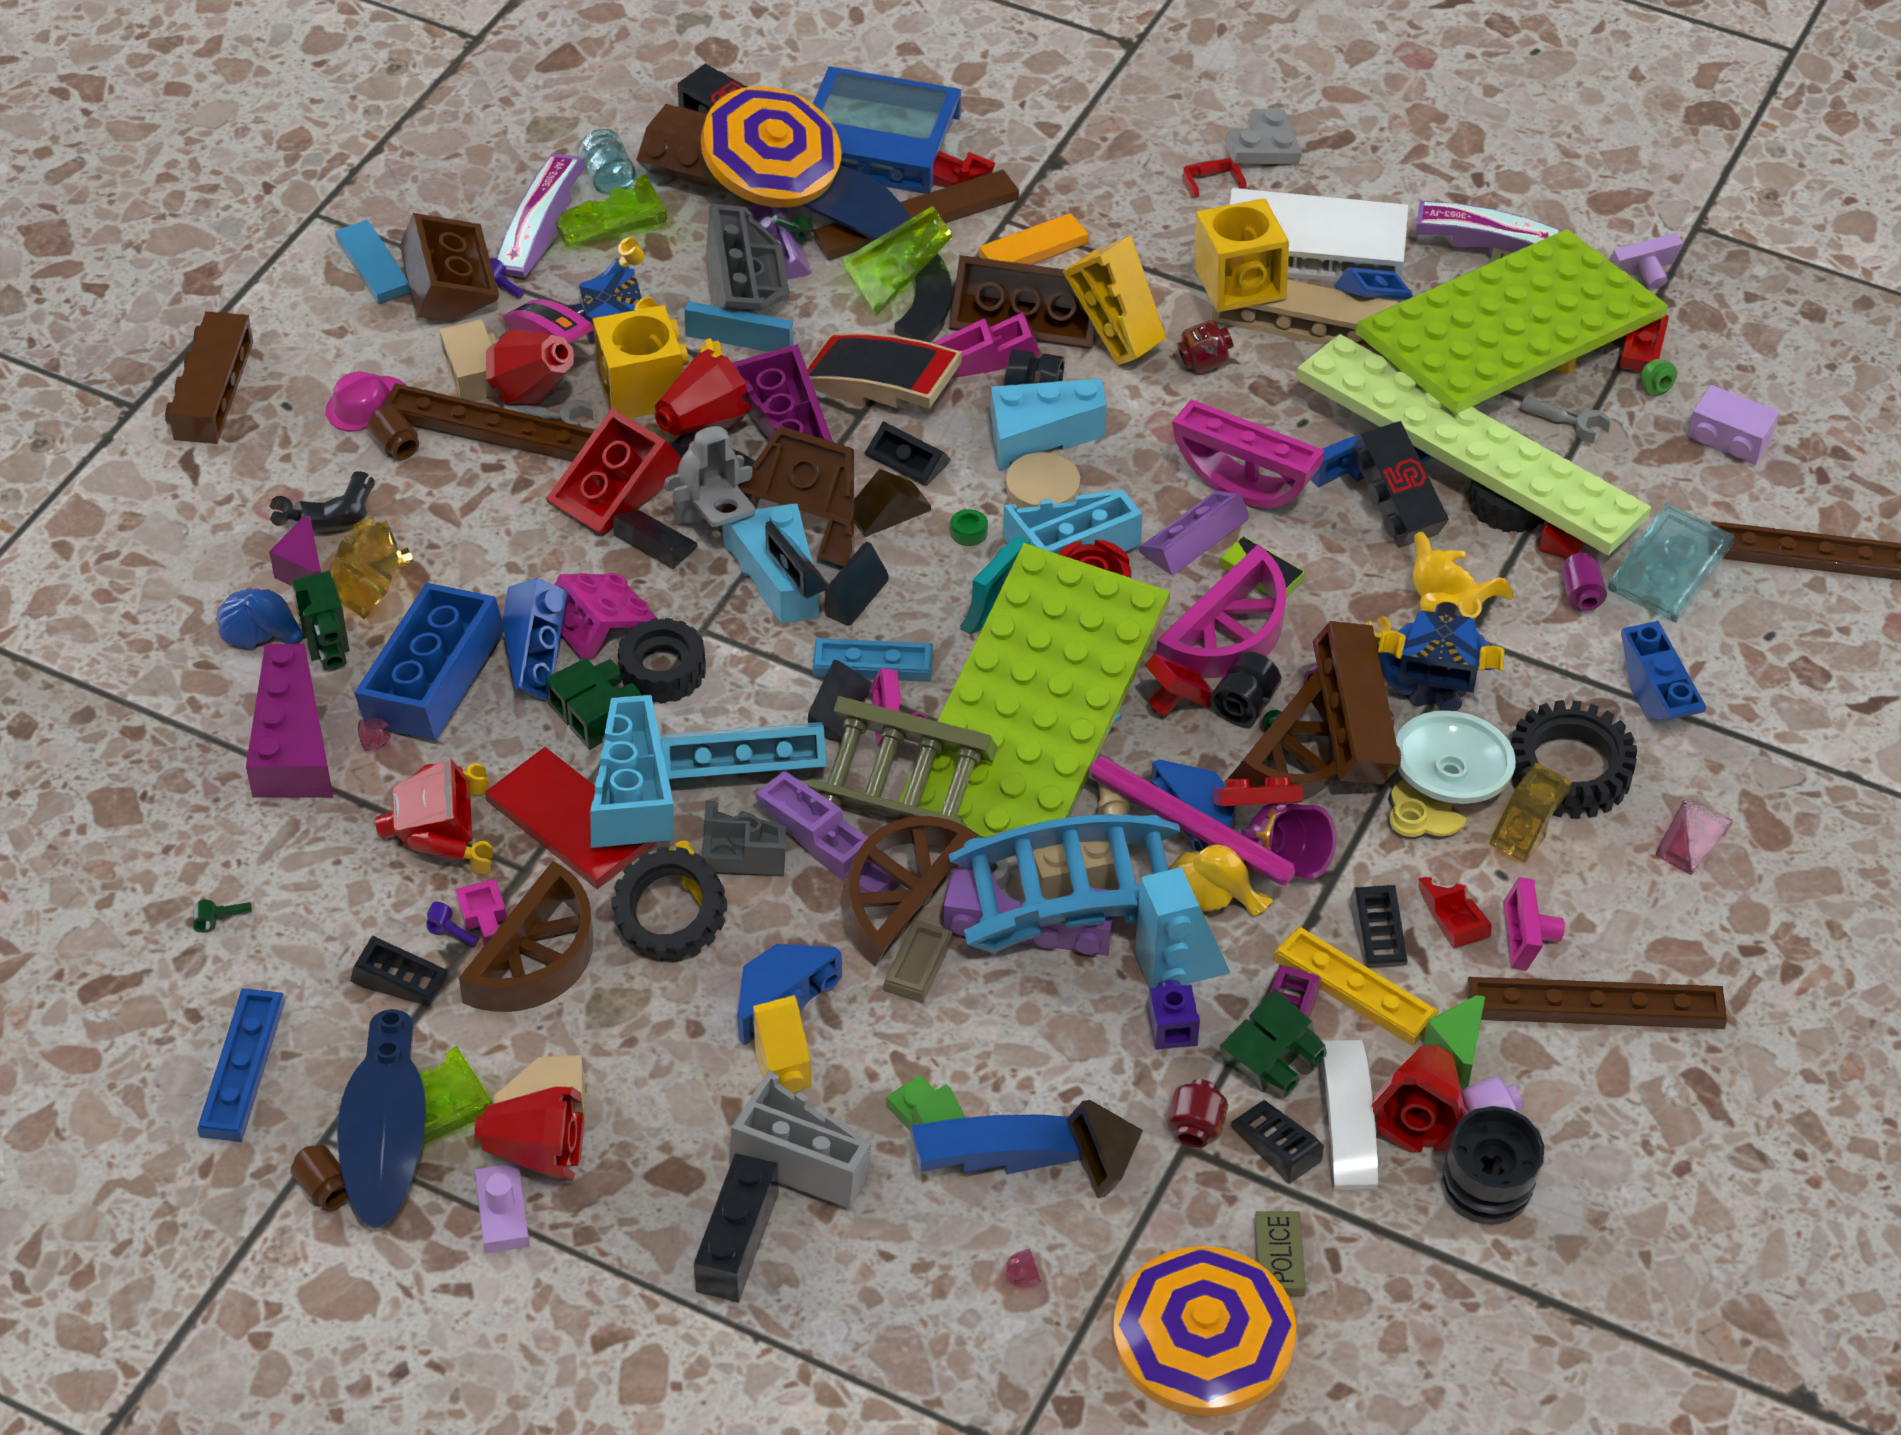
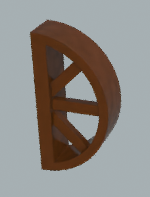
M1318 669L1228 779L1246 778L1249 779V786L1265 785L1266 777L1289 776L1290 784L1302 785L1304 800L1321 791L1338 773ZM1312 703L1323 722L1296 720ZM1292 735L1328 736L1329 758L1327 764ZM1282 747L1313 772L1307 774L1288 773ZM1268 755L1272 768L1262 764Z
M915 816L899 819L881 827L863 843L846 876L842 890L841 907L844 924L852 942L875 967L951 876L952 868L959 866L950 862L949 854L963 848L966 841L977 838V833L948 819L932 816ZM913 844L919 878L883 851L899 845ZM928 845L945 849L931 865ZM871 861L908 890L860 893L861 871ZM898 905L878 931L870 922L864 910L867 907Z
M554 861L549 864L459 977L463 1004L493 1012L527 1010L559 997L581 977L593 951V926L587 894L582 884L570 871ZM562 902L568 905L575 914V916L548 921ZM577 931L573 942L563 954L533 941ZM523 952L548 964V966L525 975L520 955ZM510 969L512 978H502Z

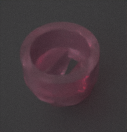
M371 717L359 720L358 734L365 751L379 749L388 743L391 734L384 735L383 728L389 727V725L383 719Z
M1030 1248L1016 1252L1009 1257L1005 1268L1007 1278L1013 1285L1029 1287L1041 1283Z

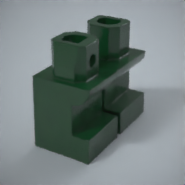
M326 571L291 580L299 625L303 638L308 639L311 661L320 659L324 670L344 666L347 664L345 652H349L350 649L343 607L331 572Z
M585 658L545 678L549 706L567 726H570L573 733L589 750L602 743V734L605 733L611 698L641 696L640 691L633 683H629L618 690L614 689V686L620 684L622 680L618 667L611 659L593 666Z
M1275 988L1249 1015L1250 1021L1245 1019L1220 1045V1050L1224 1063L1236 1072L1240 1070L1252 1079L1253 1083L1262 1092L1269 1087L1278 1094L1287 1097L1300 1081L1299 1075L1289 1065L1299 1057L1311 1068L1316 1067L1327 1055L1325 1044L1315 1034L1312 1021Z

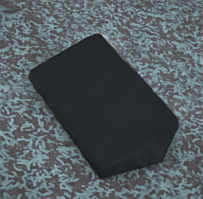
M884 421L865 451L866 455L926 486L951 460L945 452Z
M639 509L617 514L613 517L614 535L672 569L698 547L697 542Z
M772 521L766 522V551L803 597L807 599L829 589L830 585L793 539Z
M866 541L861 545L829 583L830 588L825 590L826 616L847 626L855 622L889 581L888 572L871 543Z
M834 659L809 710L808 723L822 722L824 737L841 742L846 728L842 726L843 723L833 711L838 696L865 702L872 687V682L844 663Z

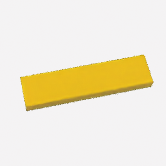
M1300 926L1274 952L1273 961L1320 976L1322 991L1413 1047L1425 1034L1427 1021L1438 1015L1439 1011Z

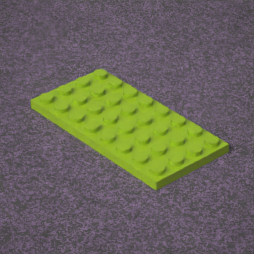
M1566 229L1357 322L1355 333L1450 411L1457 414L1665 317L1668 304L1580 239L1575 233Z
M1023 543L938 718V722L988 734L998 747L993 762L980 759L978 764H974L957 818L963 819L969 829L978 834L977 838H987L1026 825L1071 816L1089 777L1091 764L1095 762L1167 608L1170 601V591ZM942 749L940 754H936L919 808L941 813L959 760L955 752ZM911 774V776H910V778H909V780H908V782H907V784H906V787H905V789H904V791H903V793H902V795H901V797H900V799H899V801H898V802H900V803H903V800H904L905 794H906V792H907V789H908V786H909V783H910L912 774Z

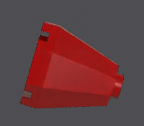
M511 329L503 333L498 338L499 340L486 350V381L492 388L497 387L503 394L499 397L506 405L539 406L559 386L573 366V348L565 337Z
M710 349L696 355L655 404V420L662 430L679 436L697 433L702 429L712 426L727 429L739 423L751 410L749 401L743 404L742 395L747 393L746 382L728 357L720 355L715 358L712 356L714 351Z
M1438 1045L1420 1046L1375 1093L1372 1109L1374 1114L1377 1112V1127L1381 1135L1408 1152H1422L1423 1146H1434L1433 1152L1446 1151L1448 1149L1453 1130L1460 1119L1467 1115L1453 1054Z
M555 1086L488 1105L483 1116H477L474 1128L476 1142H481L482 1150L486 1153L555 1180L573 1181L575 1173L568 1168L569 1166H578L581 1160L585 1123L584 1113L575 1112L574 1103H582L581 1092L573 1087Z

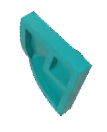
M1016 535L1006 546L999 549L995 558L972 580V600L967 616L960 625V630L969 634L982 630L1023 543L1030 545L1029 539Z

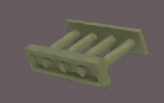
M838 696L833 711L846 729L828 782L810 779L808 787L838 807H841L842 804L898 820L915 816L939 817L957 822L968 828L963 819L957 818L974 764H978L980 759L990 762L994 761L998 747L992 737L977 731ZM866 730L881 733L880 736L883 738L866 791L863 793L844 788L843 785L860 735L865 734ZM905 739L917 742L921 750L903 803L881 798V794L898 744H903ZM942 749L955 752L959 760L942 811L938 813L919 808V804L936 754H940Z

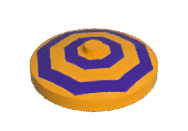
M753 86L726 94L708 112L701 133L702 154L715 178L737 196L763 206L778 208L795 207L817 199L831 186L840 166L841 144L831 121L819 108L805 98L779 88Z
M1211 1246L1185 1247L1166 1252L1150 1260L1138 1269L1126 1283L1118 1298L1114 1313V1346L1120 1365L1127 1377L1144 1395L1154 1402L1183 1414L1207 1417L1221 1416L1242 1411L1255 1405L1267 1397L1280 1384L1291 1365L1294 1355L1296 1318L1292 1303L1283 1286L1274 1275L1258 1262L1243 1254L1224 1248Z

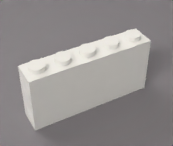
M1232 188L1230 205L1266 198L1289 240L1288 278L1337 282L1347 268L1393 271L1402 279L1408 205Z

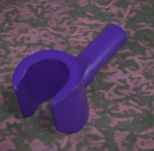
M490 258L496 284L509 291L518 299H521L524 292L503 276L506 272L505 265L496 258Z
M433 902L427 913L426 927L428 931L434 935H442L446 932L475 947L479 938L450 921L453 910L445 903Z

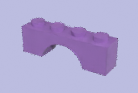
M953 867L944 903V928L958 935L965 936L964 930L980 923L979 920L983 915L973 870ZM991 872L999 913L1023 907V903L1013 900L1001 890L994 873ZM1090 887L1094 889L1095 892L1108 891L1107 889ZM1116 916L1105 917L1106 921L1101 925L1067 929L1065 922L1041 927V936L1020 943L1038 945L1042 948L1079 951L1088 955L1099 954L1109 956Z

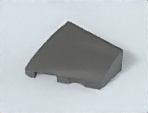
M706 801L702 857L707 864L713 867L715 872L784 876L786 825L771 820H761L754 814L741 811L737 816L733 817L718 812V802Z

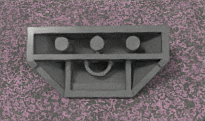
M710 205L706 264L713 306L738 311H754L789 298L790 291L782 246L763 225L752 218L753 214L746 207Z

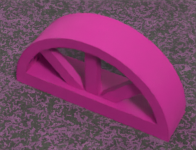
M1192 399L1172 421L1176 443L1183 457L1195 473L1216 491L1241 494L1245 505L1273 508L1291 502L1319 470L1324 458L1325 450ZM1227 454L1244 460L1245 467L1237 463ZM1259 466L1278 473L1282 477H1270L1259 474Z
M1257 544L1157 639L1156 654L1196 670L1203 678L1224 677L1240 653L1251 651L1267 656L1281 635L1286 605L1285 580L1273 557ZM1259 582H1261L1270 598L1243 599ZM1273 612L1267 623L1256 634L1227 615ZM1215 625H1219L1241 642L1217 648ZM1203 637L1204 648L1194 647V645Z

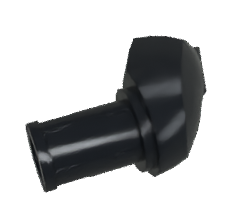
M356 471L352 474L344 495L324 503L298 501L293 507L292 502L287 497L276 496L272 499L269 507L282 512H272L270 520L276 526H283L290 520L291 527H294L302 517L310 516L313 532L321 534L357 527L366 518L367 511L364 505L375 485V480L373 477H370L367 484H364L369 474Z

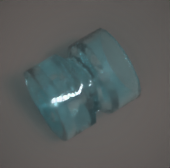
M599 129L587 134L582 139L578 147V155L582 157L585 169L595 189L604 195H614L628 189L636 177V168L618 134L610 129Z

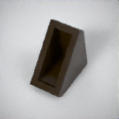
M879 468L854 499V524L863 536L867 537L931 511V504L912 481Z
M1089 1099L1082 1101L1068 1116L1066 1121L1097 1198L1106 1197L1122 1180L1143 1130Z

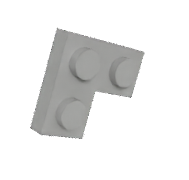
M1252 109L1249 121L1253 130H1228L1225 142L1233 163L1299 164L1302 152L1284 109Z

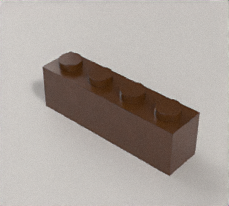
M206 311L201 325L195 327L194 344L192 350L187 351L185 354L184 372L182 376H178L176 379L175 396L172 402L167 403L165 421L166 424L171 425L174 440L218 444L254 341L249 315Z
M1329 621L1312 642L1339 781L1383 785L1401 765V750L1396 743L1393 728L1394 715L1389 708L1386 693L1387 681L1382 674L1379 659L1380 653H1378L1379 644L1375 639L1373 625Z

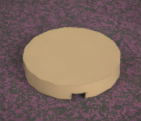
M1036 452L1025 454L1011 464L1007 469L1005 486L1009 500L1016 504L1018 508L1039 506L1040 500L1052 499L1053 504L1075 501V496L1079 495L1081 476L1077 467L1067 458L1055 453Z

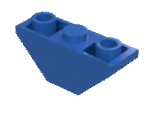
M1659 620L1622 628L1621 638L1630 688L1645 716L1672 720L1705 712L1706 705Z
M1160 759L1152 762L1151 781H1149L1151 784L1227 827L1234 828L1237 805L1219 806L1213 802V788L1225 787V783L1215 771ZM1180 828V831H1184L1191 840L1194 851L1200 852L1207 846H1211Z
M775 944L744 965L737 1014L739 1041L745 1046L755 1039L753 1006L795 995L800 1011L816 995L822 991L832 989L842 978V952L837 947Z

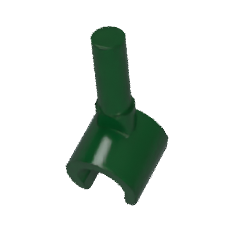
M774 215L771 219L773 224L793 232L795 240L799 244L807 241L806 235L802 230L815 232L811 219L806 216L797 217L793 221Z
M207 899L199 900L193 910V929L201 933L210 932L215 929L216 918L252 912L251 903L216 906L213 901Z

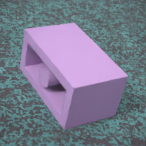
M1710 385L1693 411L1687 438L1757 465L1774 437L1780 411Z

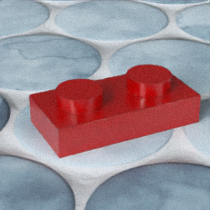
M1668 315L1627 334L1620 362L1621 368L1642 372L1643 368L1650 361L1660 359L1669 320Z
M1289 776L1266 777L1265 785L1249 786V779L1246 778L1224 780L1225 787L1213 788V802L1219 806L1303 802L1302 785L1290 784Z

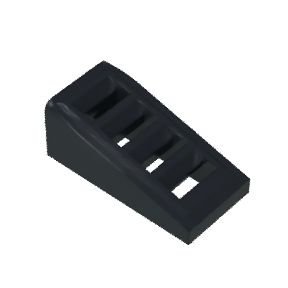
M1396 886L1354 887L1350 896V903L1364 965L1366 967L1407 965L1408 959ZM1383 907L1384 912L1367 913V908ZM1387 920L1388 924L1383 926H1369V921ZM1390 934L1391 939L1372 940L1371 935ZM1393 948L1395 954L1374 955L1373 949Z
M372 935L353 967L350 982L367 989L430 1006L449 970ZM375 962L383 964L380 969L374 966ZM391 967L398 969L395 976L388 973ZM407 972L414 973L410 982L403 980ZM423 976L431 978L426 989L418 987Z
M1262 1100L1231 1122V1127L1288 1184L1322 1162L1324 1145L1312 1133L1266 1100ZM1261 1116L1267 1119L1256 1128L1250 1125ZM1273 1126L1277 1129L1267 1137L1263 1135L1264 1132ZM1282 1137H1285L1287 1140L1278 1146L1275 1143ZM1293 1147L1297 1149L1293 1154L1287 1152Z

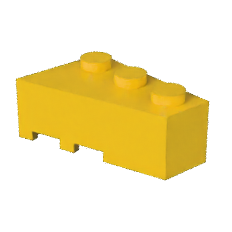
M1131 235L1092 251L1062 271L1117 366L1137 359L1167 338Z

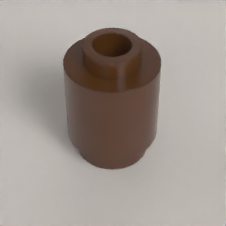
M381 407L372 413L367 424V430L389 457H394L396 460L401 461L415 454L419 448L418 434L397 407Z
M307 1146L296 1154L290 1169L291 1175L315 1206L322 1207L325 1211H332L341 1207L349 1200L343 1182L340 1163L326 1146Z

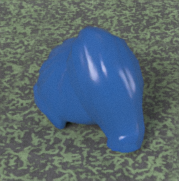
M247 588L234 592L217 609L215 620L219 625V633L222 639L230 645L254 650L256 644L270 640L273 636L282 639L285 644L297 643L303 638V634L287 602L281 595L269 589Z

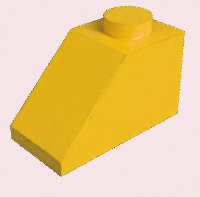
M795 995L753 1006L755 1053L763 1078L768 1070L772 1071L779 1077V1084L792 1093L812 1086L811 1059Z

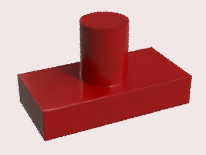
M1155 653L1146 662V668L1161 684V687L1148 702L1161 715L1167 716L1182 698L1208 708L1212 704L1210 700L1213 689L1196 670Z

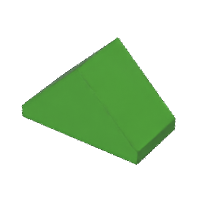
M1476 995L1427 1021L1423 1046L1438 1045L1453 1054L1461 1089L1469 1086L1485 1001L1484 996Z

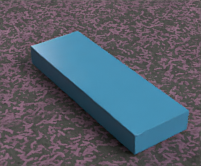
M368 219L335 231L337 242L378 304L411 293L408 279Z
M690 301L687 302L684 309L686 336L703 340L711 338L712 341L767 352L794 345L793 321Z
M816 638L813 677H825L835 659L844 663L866 679H875L878 670L885 668L897 670L899 681L931 682L933 643Z

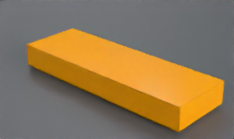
M1072 213L979 246L978 256L985 259L1030 265L1087 244L1089 234Z

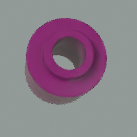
M1576 553L1569 556L1565 560L1562 569V578L1569 604L1578 610H1593L1600 606L1607 598V590L1600 565L1588 553Z

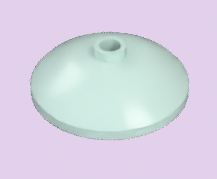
M1458 711L1424 713L1409 720L1403 725L1396 736L1397 746L1401 750V765L1398 767L1399 773L1412 787L1435 800L1453 804L1485 801L1501 793L1513 777L1516 760L1509 740L1495 726L1474 715Z

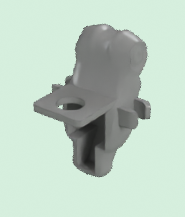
M712 426L697 432L694 441L691 442L679 463L678 474L665 479V491H673V508L676 518L680 523L698 524L706 519L712 527H718L755 514V506L738 487L739 483L746 482L752 478V467L744 466V457L735 454L729 445L730 438L728 433L722 427ZM728 503L737 507L733 512L722 513Z

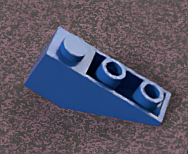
M534 578L508 587L502 626L515 689L548 701L545 678L554 674L568 591L540 578Z

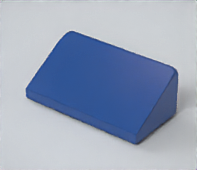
M1347 268L1334 285L1335 289L1363 297L1400 300L1414 297L1398 274L1393 271Z

